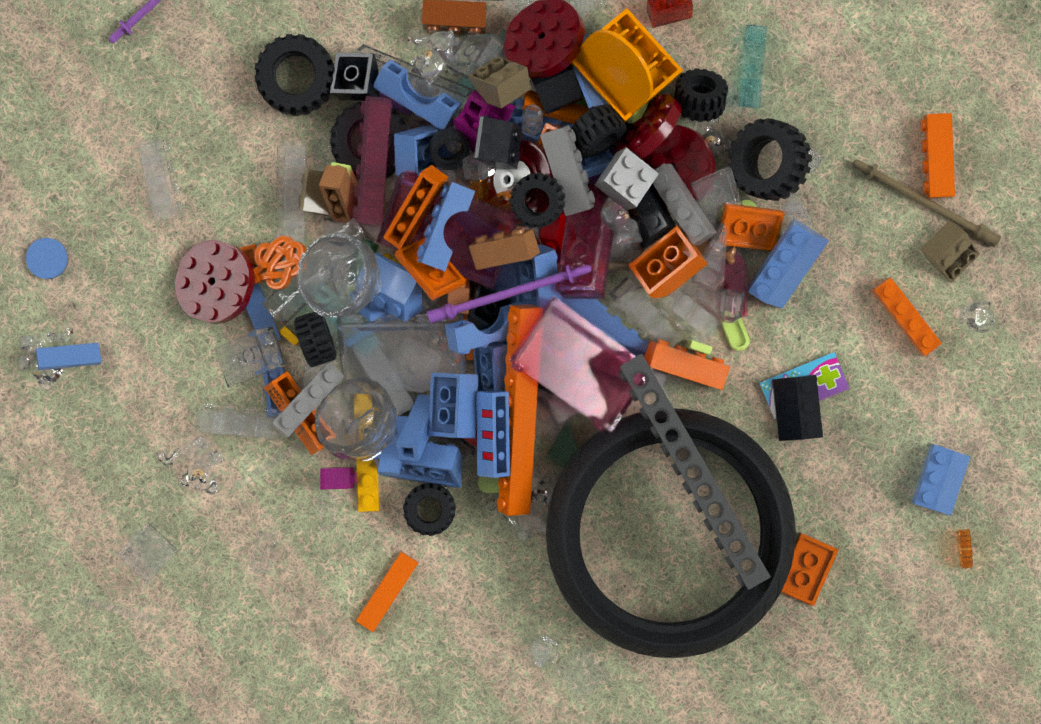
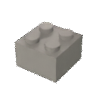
M626 147L615 153L594 185L627 211L638 206L659 173Z

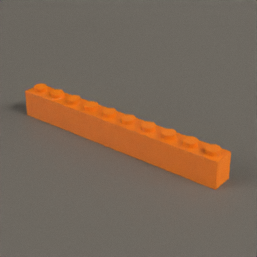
M532 304L510 305L508 313L509 326L506 336L508 344L505 356L506 375L504 376L505 391L509 392L510 476L498 479L499 498L497 499L498 511L507 516L530 514L542 324V308Z

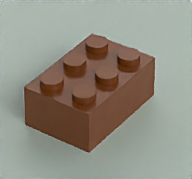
M423 0V30H427L428 34H440V31H447L448 35H460V32H468L469 36L479 37L481 33H486V2Z

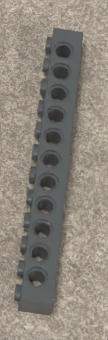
M639 354L620 365L621 371L618 372L624 383L628 381L632 389L629 390L634 402L639 400L642 406L639 410L644 419H650L653 425L650 428L656 439L660 437L664 444L660 446L666 457L671 456L674 464L671 466L676 475L679 476L681 474L685 482L682 485L687 494L692 493L696 499L693 504L698 513L703 511L707 518L703 521L709 532L714 530L717 536L714 540L720 550L724 549L728 556L725 557V560L731 569L735 567L738 575L735 577L740 586H746L750 590L769 579L768 571L643 354ZM638 373L645 376V382L641 386H637L633 382L634 376ZM653 392L655 394L656 400L653 404L645 403L644 396L646 393ZM658 411L666 413V420L662 423H658L655 420V414ZM670 429H674L677 432V438L674 441H668L665 437L666 432ZM680 448H685L688 451L687 457L683 460L678 459L676 456V452ZM693 466L697 467L698 475L695 478H689L687 470ZM702 485H706L709 488L708 495L704 497L698 495V488ZM712 504H718L720 507V511L716 515H710L708 512L709 506ZM727 522L730 524V531L725 534L720 533L719 526ZM734 541L741 543V548L737 552L730 550V544ZM743 560L751 561L752 566L749 570L744 571L741 569V562Z

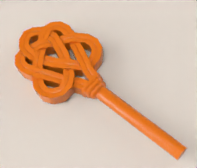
M284 235L278 237L272 243L260 244L255 250L254 255L255 262L258 265L253 268L255 284L266 281L268 287L272 289H285L290 284L292 278L299 276L305 270L306 246Z

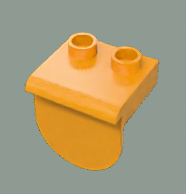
M627 8L601 30L593 32L581 45L579 54L572 62L575 68L603 99L612 106L624 122L673 82L683 71Z

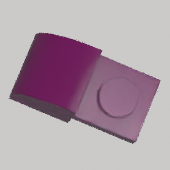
M475 89L469 95L462 111L477 121L480 120V117L488 115L493 119L509 122L515 106L509 103L503 108L488 104Z

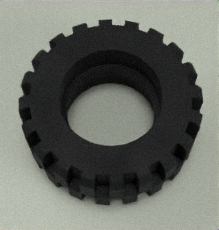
M286 34V37L281 38L279 36L275 38L273 43H268L265 46L266 49L263 53L260 52L258 63H255L256 75L254 77L259 93L272 108L283 114L299 116V114H310L313 110L317 111L324 102L328 101L334 69V63L330 55L315 39L305 37L302 34ZM301 56L309 60L313 65L315 71L313 84L307 91L301 94H289L283 91L277 83V67L287 57Z
M365 100L362 103H353V106L345 108L344 112L337 116L335 125L331 128V152L336 162L350 165L356 179L367 182L381 181L383 178L393 176L392 174L396 172L394 134L408 130L405 121L394 108L385 105L383 102ZM376 122L388 131L390 137L389 148L385 155L377 160H363L352 149V134L362 123Z
M766 118L765 120L758 119L754 121V124L748 123L745 125V130H740L736 134L738 138L736 141H732V152L728 153V158L731 159V163H728V168L730 171H733L731 178L734 182H738L737 187L745 191L747 195L771 201H779L780 198L786 199L790 197V192L796 193L800 189L798 186L800 184L804 185L807 180L804 177L806 173H810L811 167H808V164L812 162V155L808 154L811 148L809 143L804 142L806 141L804 134L800 133L799 129L795 126L771 118ZM772 141H777L782 150L781 165L774 175L763 179L757 164L759 154L765 145Z

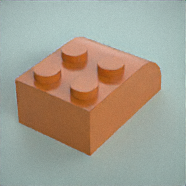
M676 226L628 266L650 297L661 298L674 292L708 263L697 247L691 243L685 232Z

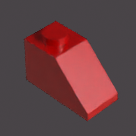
M562 210L561 215L552 224L540 229L542 244L555 249L557 254L562 255L575 237L564 210Z

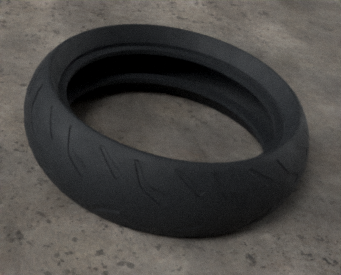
M674 408L694 445L705 448L723 458L741 475L748 485L756 503L760 521L758 556L770 575L769 579L750 590L743 586L730 600L718 609L699 618L682 622H657L635 616L614 604L597 587L586 568L580 544L582 512L591 489L600 476L614 462L636 449L663 443L660 437L655 438L650 429L653 426L650 419L645 420L641 412L623 417L607 425L589 438L576 451L561 472L554 487L546 521V544L550 567L564 599L575 614L589 628L607 641L638 654L661 658H681L705 654L737 640L753 628L771 609L787 581L792 566L796 537L795 516L787 486L778 468L761 446L745 432L718 417L699 411ZM658 411L655 414L656 422L662 423L666 420L667 416L664 411ZM674 429L668 430L665 435L666 439L674 441L677 438V432Z

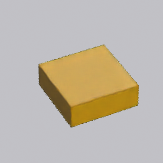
M287 326L280 330V333L291 344H299L297 335Z

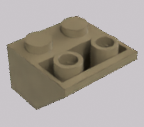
M502 57L492 58L490 62L468 75V79L486 103L499 108H503L531 89L527 67Z
M305 169L301 178L302 194L298 199L300 211L331 216L319 187L323 171Z
M950 220L920 249L926 259L950 283L959 277L980 255L967 233Z

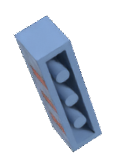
M497 390L477 391V476L490 478L510 476L509 392Z

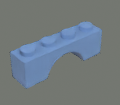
M391 59L381 68L373 85L381 94L387 95L399 105L405 106L417 116L426 119L433 126L442 130L452 123L461 105L459 101L444 92L436 97L420 95L412 88L409 82L408 70Z
M446 182V185H442L439 192L441 197L439 204H436L432 211L433 220L431 225L428 224L424 232L426 237L424 244H421L417 251V262L440 271H446L453 251L444 240V226L453 214L468 211L475 193L474 190L454 182Z
M516 302V303H513V304H510V305H526V304H523V303H521V302ZM510 305L500 307L498 318L494 324L484 330H478L473 323L464 319L445 325L449 349L462 355L469 353L474 348H486L492 342L506 341Z

